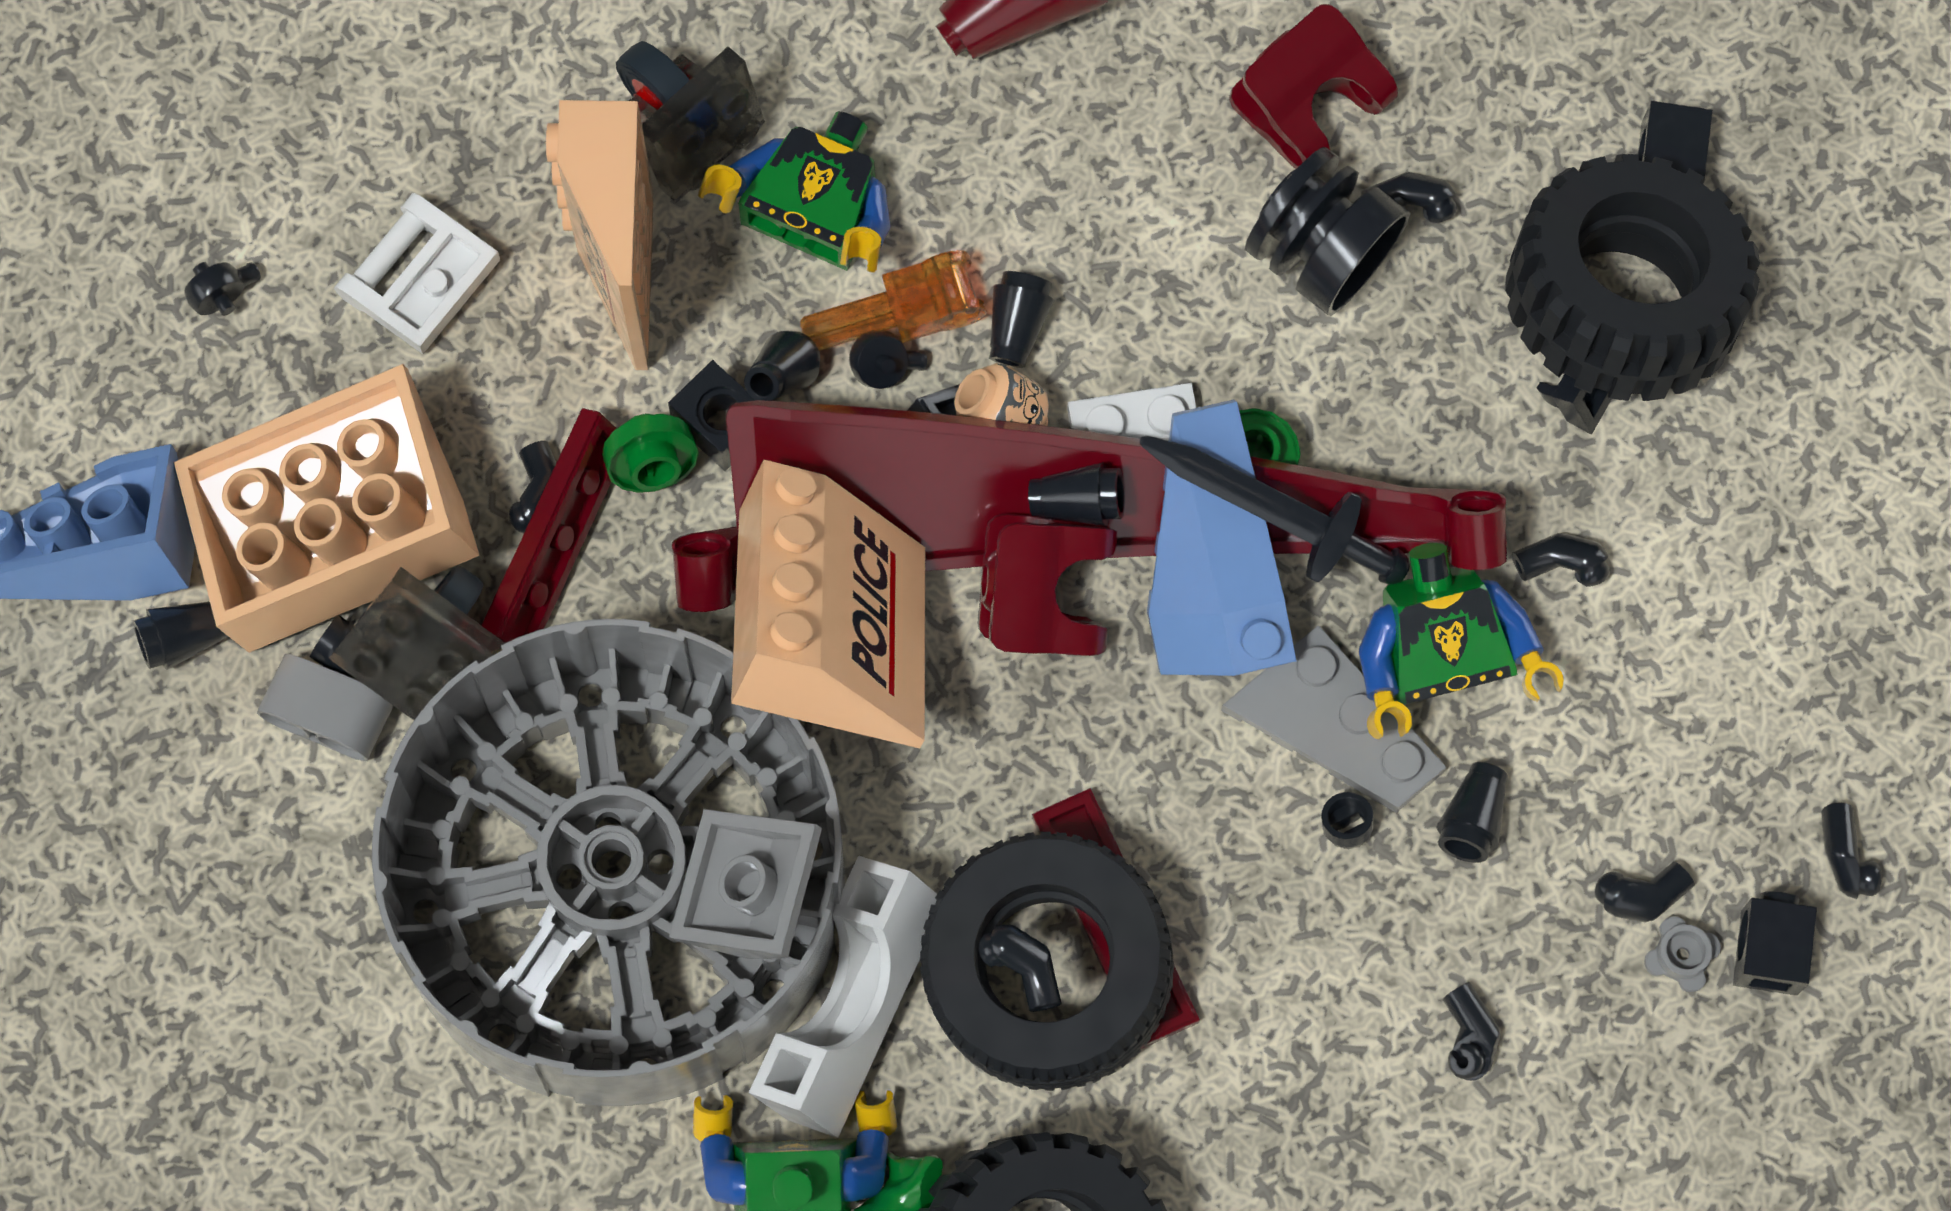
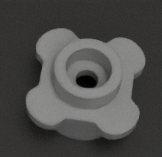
M1669 917L1659 927L1661 938L1656 949L1649 951L1645 956V967L1653 976L1665 975L1678 981L1681 989L1685 992H1696L1706 983L1704 971L1710 960L1719 955L1721 950L1720 942L1714 934L1704 933L1696 926L1685 924V921L1680 917ZM1685 949L1689 955L1688 959L1680 960L1677 957V950Z

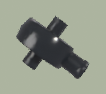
M202 262L193 268L195 276L186 285L184 294L189 306L199 315H209L219 310L223 316H226L235 310L236 307L233 301L242 293L244 286L260 280V272L258 267L252 262L238 269H235L227 262L217 263L210 267L206 262Z
M871 330L858 337L852 345L849 354V364L855 378L861 384L870 388L885 389L898 383L907 369L923 371L927 366V354L924 350L907 351L901 339L889 331Z

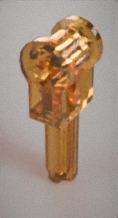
M956 250L940 253L921 263L882 274L885 292L804 316L800 320V327L802 333L809 336L815 342L819 351L856 340L862 334L871 330L886 331L895 327L898 329L901 341L905 343L940 331H950L971 325L981 320L987 314V308L982 299H977L968 269L971 267L972 261L969 253ZM947 284L952 285L955 298L951 297Z

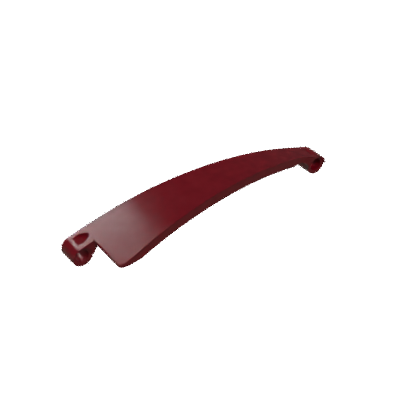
M764 400L741 402L731 405L726 415L737 527L691 533L680 536L672 542L678 607L691 612H709L732 605L736 600L739 510L763 460H768L829 477L925 547V572L983 567L988 521L995 515L1002 513L1031 515L1028 501L1030 479L1042 478L1104 462L1106 468L1121 469L1125 490L1123 518L1110 519L1107 525L1117 531L1116 551L1114 556L1108 558L1156 556L1154 553L1156 535L1160 531L1165 492L1163 490L1165 465L1140 445V439L984 418L893 409ZM1250 456L1256 480L1325 515L1330 513L1336 503L1347 492L1358 494L1362 501L1354 533L1389 551L1399 548L1404 553H1409L1411 549L1422 544L1442 543L1447 546L1449 563L1460 569H1493L1502 566L1507 561L1506 497L1503 494L1488 490L1404 487ZM1266 521L1274 554H1310L1313 544Z

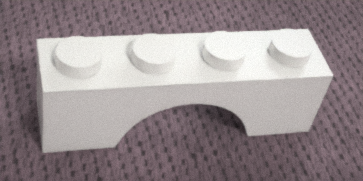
M858 856L842 890L840 904H836L834 907L833 920L839 937V960L830 992L818 1012L805 1025L791 1032L775 1034L749 1090V1094L786 1120L837 1138L839 1137L920 960V951H922L921 937L925 934L923 927L926 919L929 917L931 904L935 905L937 901L935 899L937 893L912 872Z

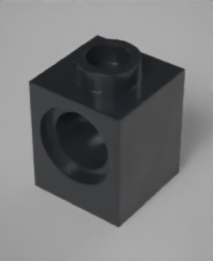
M1651 101L1641 123L1638 147L1639 161L1652 163L1653 158L1658 157L1673 161L1671 165L1673 169L1686 174L1690 168L1705 177L1713 110Z
M712 360L668 402L671 416L679 417L690 426L696 445L719 467L726 471L731 466L727 430L713 429L707 424V421L714 413L728 410L735 403L755 400L737 381Z
M1762 892L1760 899L1752 897L1741 910L1733 986L1798 996L1809 984L1817 907L1799 905L1800 898L1798 896L1784 892Z

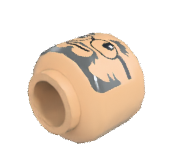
M995 363L972 371L961 382L956 392L954 401L956 416L1048 426L1049 403L1047 393L1038 383L1008 365Z

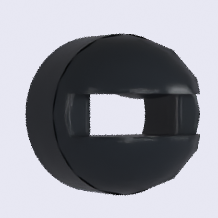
M1343 792L1332 796L1323 806L1321 813L1322 829L1327 839L1336 847L1349 850L1360 847L1368 840L1374 827L1373 810L1370 803L1363 796L1352 792ZM1360 817L1364 821L1344 833L1338 831L1346 828Z

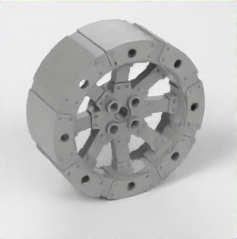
M592 619L551 626L501 645L502 651L480 664L475 660L445 684L409 727L391 760L384 778L387 788L382 807H376L372 837L374 887L381 918L389 940L430 1012L445 1031L481 1064L521 1087L548 1097L550 1092L573 1097L576 1103L595 1106L650 1104L674 1099L706 1088L723 1080L722 1074L745 1060L749 1064L770 1047L776 1033H784L791 1026L815 992L835 947L833 912L835 905L840 904L842 890L845 886V869L839 807L832 778L815 737L809 739L800 720L731 704L733 652L697 634L677 628L676 633L654 628L647 621ZM591 684L599 686L603 691L601 695L602 702L597 706L586 707L582 705L579 701L581 689ZM729 717H738L746 724L745 734L734 732L727 738L721 732L722 723ZM650 722L664 725L669 730L683 735L678 743L679 750L654 779L649 777L637 789L627 786L624 772H620L615 740V738H620V724L644 725ZM570 732L573 745L577 747L581 778L576 779V794L568 799L555 793L549 796L520 777L517 769L512 764L521 758L529 747L543 739L549 740ZM460 760H469L476 765L477 771L471 781L462 776L452 777V768L455 763ZM731 766L750 787L755 786L760 794L761 804L767 818L810 823L821 827L822 831L819 842L823 847V853L818 860L813 861L788 958L747 959L686 944L713 965L714 973L726 985L707 1000L709 1005L692 1015L691 1011H688L680 1016L664 1021L658 999L654 1000L648 958L652 957V933L656 932L674 943L677 942L669 938L699 829V826L681 825L689 813V803L713 775L718 778ZM477 807L490 814L494 810L524 829L527 838L537 846L536 850L519 855L517 861L474 870L472 866L457 868L459 858L457 850L461 832L464 833ZM607 817L616 818L621 823V826L605 825L597 828L599 822ZM610 851H621L631 858L630 866L624 874L615 878H607L595 871L596 864L602 855ZM659 854L668 855L674 861L672 869L662 875L655 874L649 869L651 859ZM575 869L582 874V880L576 888L564 889L558 885V877L564 870ZM429 900L438 906V910L432 915V923L421 924L415 920L414 908L419 902ZM523 904L526 905L527 909L546 908L538 924L539 932L516 966L512 967L510 965L496 983L479 962L473 964L469 958L472 951L462 926L481 920V914ZM619 906H627L634 911V915L620 920L610 919L612 911ZM597 941L604 963L609 966L615 1006L610 1007L611 1030L583 1028V1033L567 1030L564 1023L543 1016L551 1001L549 993L574 956L580 958ZM773 980L783 982L784 985L766 1002L762 996L764 986ZM506 1025L513 1030L514 1040L509 1047L504 1049L489 1041V1033L495 1026ZM649 1058L653 1059L658 1064L650 1065L646 1061L640 1060Z

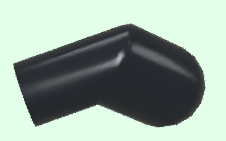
M1413 172L1402 173L1361 191L1362 196L1373 187H1378L1401 206L1408 204L1423 207L1424 218L1432 223H1440L1452 218L1457 210L1456 203L1452 199L1455 191L1446 180Z
M548 441L534 442L519 452L530 483L521 495L520 501L515 502L510 507L509 519L512 526L523 534L556 465V460Z
M1565 533L1554 534L1512 552L1513 563L1523 581L1530 580L1555 568L1563 567L1575 570L1576 580L1582 585L1590 587L1604 582L1610 573L1609 566L1605 562L1608 554L1599 542Z
M1846 803L1827 805L1821 811L1824 849L1839 891L1854 899H1857L1859 894L1866 896L1876 895L1881 888V868L1874 861L1859 862L1854 808Z
M1673 861L1650 882L1629 877L1624 878L1619 872H1608L1597 881L1595 897L1604 905V909L1615 917L1649 922L1657 919L1692 889L1695 883L1690 874L1680 864Z

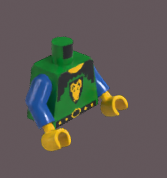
M838 111L835 113L824 136L803 127H794L785 139L774 138L738 159L730 166L719 164L709 167L705 172L698 192V197L701 199L710 193L722 196L719 211L725 214L731 212L736 198L741 196L738 202L741 225L846 271L852 262V258L860 257L868 261L867 271L874 273L877 270L880 249L891 228L886 188L875 178V161L857 151L868 127L859 118L846 112Z
M1426 543L1410 550L1409 557L1413 578L1403 580L1395 585L1388 584L1384 588L1383 606L1373 613L1359 646V656L1367 698L1374 700L1376 706L1367 718L1368 732L1375 739L1383 737V727L1380 721L1383 712L1390 713L1397 719V730L1399 736L1402 737L1408 733L1412 726L1411 713L1405 704L1516 676L1518 674L1515 663L1523 664L1526 670L1522 681L1523 692L1533 701L1538 702L1540 700L1537 691L1532 686L1531 679L1533 674L1537 672L1548 673L1553 678L1554 686L1558 692L1561 691L1564 682L1563 674L1558 666L1551 662L1542 661L1540 655L1543 653L1544 648L1525 609L1498 582L1487 579L1481 580L1474 570L1457 567L1450 568L1447 546L1442 543Z
M887 1090L886 1100L881 1104L873 1106L867 1105L865 1091L858 1093L855 1107L860 1133L857 1135V1138L732 1142L730 1138L733 1116V1101L731 1097L723 1095L722 1109L716 1111L702 1107L701 1096L696 1097L694 1100L693 1135L701 1141L700 1150L706 1190L716 1202L732 1204L736 1211H852L859 1206V1200L874 1197L879 1193L884 1184L889 1146L888 1136L895 1132L897 1128L893 1093Z

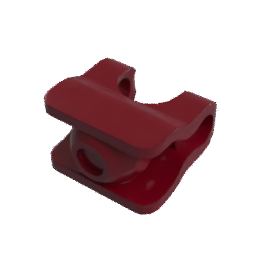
M1321 4L1291 30L1281 34L1256 58V61L1243 74V78L1231 89L1229 101L1232 108L1296 169L1318 149L1326 147L1330 150L1328 138L1313 118L1311 105L1316 94L1324 92L1342 94L1365 112L1376 115L1381 113L1398 97V88L1393 76L1367 48L1355 28L1344 15L1330 4Z
M1007 513L995 515L988 521L985 536L977 621L978 629L982 635L990 639L997 649L1004 652L1094 656L1105 652L1107 628L1088 617L1074 616L1061 612L1056 602L1055 588L1060 575L1073 563L1083 560H1103L1114 556L1117 531L1109 526L1045 517H1032L1031 515Z

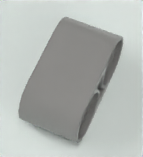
M284 654L258 708L257 714L281 729L353 759L368 761L395 702L386 694L369 685L304 658Z

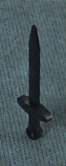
M1142 436L1139 440L1140 445L1178 477L1313 544L1308 559L1306 576L1315 582H1320L1333 569L1342 556L1379 574L1378 580L1384 584L1395 585L1401 583L1409 571L1410 561L1402 550L1394 548L1389 551L1354 533L1362 498L1356 493L1347 492L1336 503L1330 513L1325 515L1193 447L1151 436Z

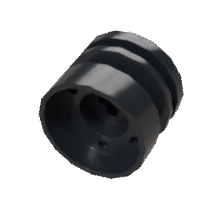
M1322 147L1312 153L1298 168L1291 171L1270 195L1246 240L1245 251L1257 260H1263L1275 251L1270 261L1269 270L1279 276L1293 268L1301 260H1304L1306 264L1298 279L1296 291L1324 313L1332 316L1354 297L1378 269L1400 238L1409 221L1411 212L1378 187H1373L1354 203L1350 202L1349 198L1356 186L1359 172L1350 166H1346L1334 175L1338 167L1339 157L1328 148Z

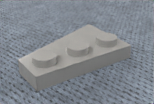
M1319 625L1294 645L1297 661L1266 668L1222 705V712L1240 722L1242 720L1272 737V741L1291 752L1294 750L1329 770L1330 775L1396 813L1441 776L1446 769V766L1412 728H1410L1407 734L1400 737L1397 730V719L1390 713L1383 712L1380 721L1383 727V737L1375 739L1369 734L1367 718L1376 706L1374 700L1367 698L1363 674Z

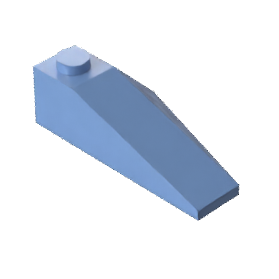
M1235 399L1172 413L1169 441L1193 447L1256 479L1238 404ZM1165 466L1163 508L1160 531L1156 535L1154 551L1156 554L1152 590H1149L1147 615L1160 674L1235 676L1297 661L1286 603L1266 521L1178 477Z
M168 444L111 457L94 465L96 476L66 490L58 482L40 491L43 501L13 515L0 510V599L131 601L189 588L195 542L174 462L178 460V456L173 446Z

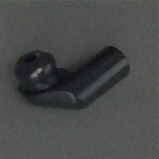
M999 925L992 932L983 935L979 943V953L982 960L990 967H1002L1005 965L1022 975L1030 1012L1043 1011L1062 1004L1051 953L1045 944L1014 925Z
M1467 982L1447 994L1442 1000L1460 1026L1453 1050L1450 1051L1448 1056V1066L1456 1077L1475 1081L1482 1078L1491 1069L1501 1034L1499 1026L1471 983Z

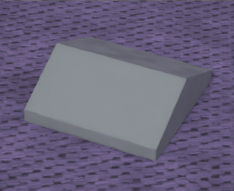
M704 809L669 938L677 942L747 959L788 958L822 828L810 823Z

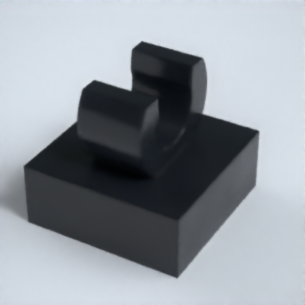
M1563 373L1564 375L1557 386H1551L1543 382L1538 384L1537 390L1547 403L1559 408L1567 422L1591 435L1612 400L1608 398L1609 392L1594 388L1590 394L1574 387L1576 380Z

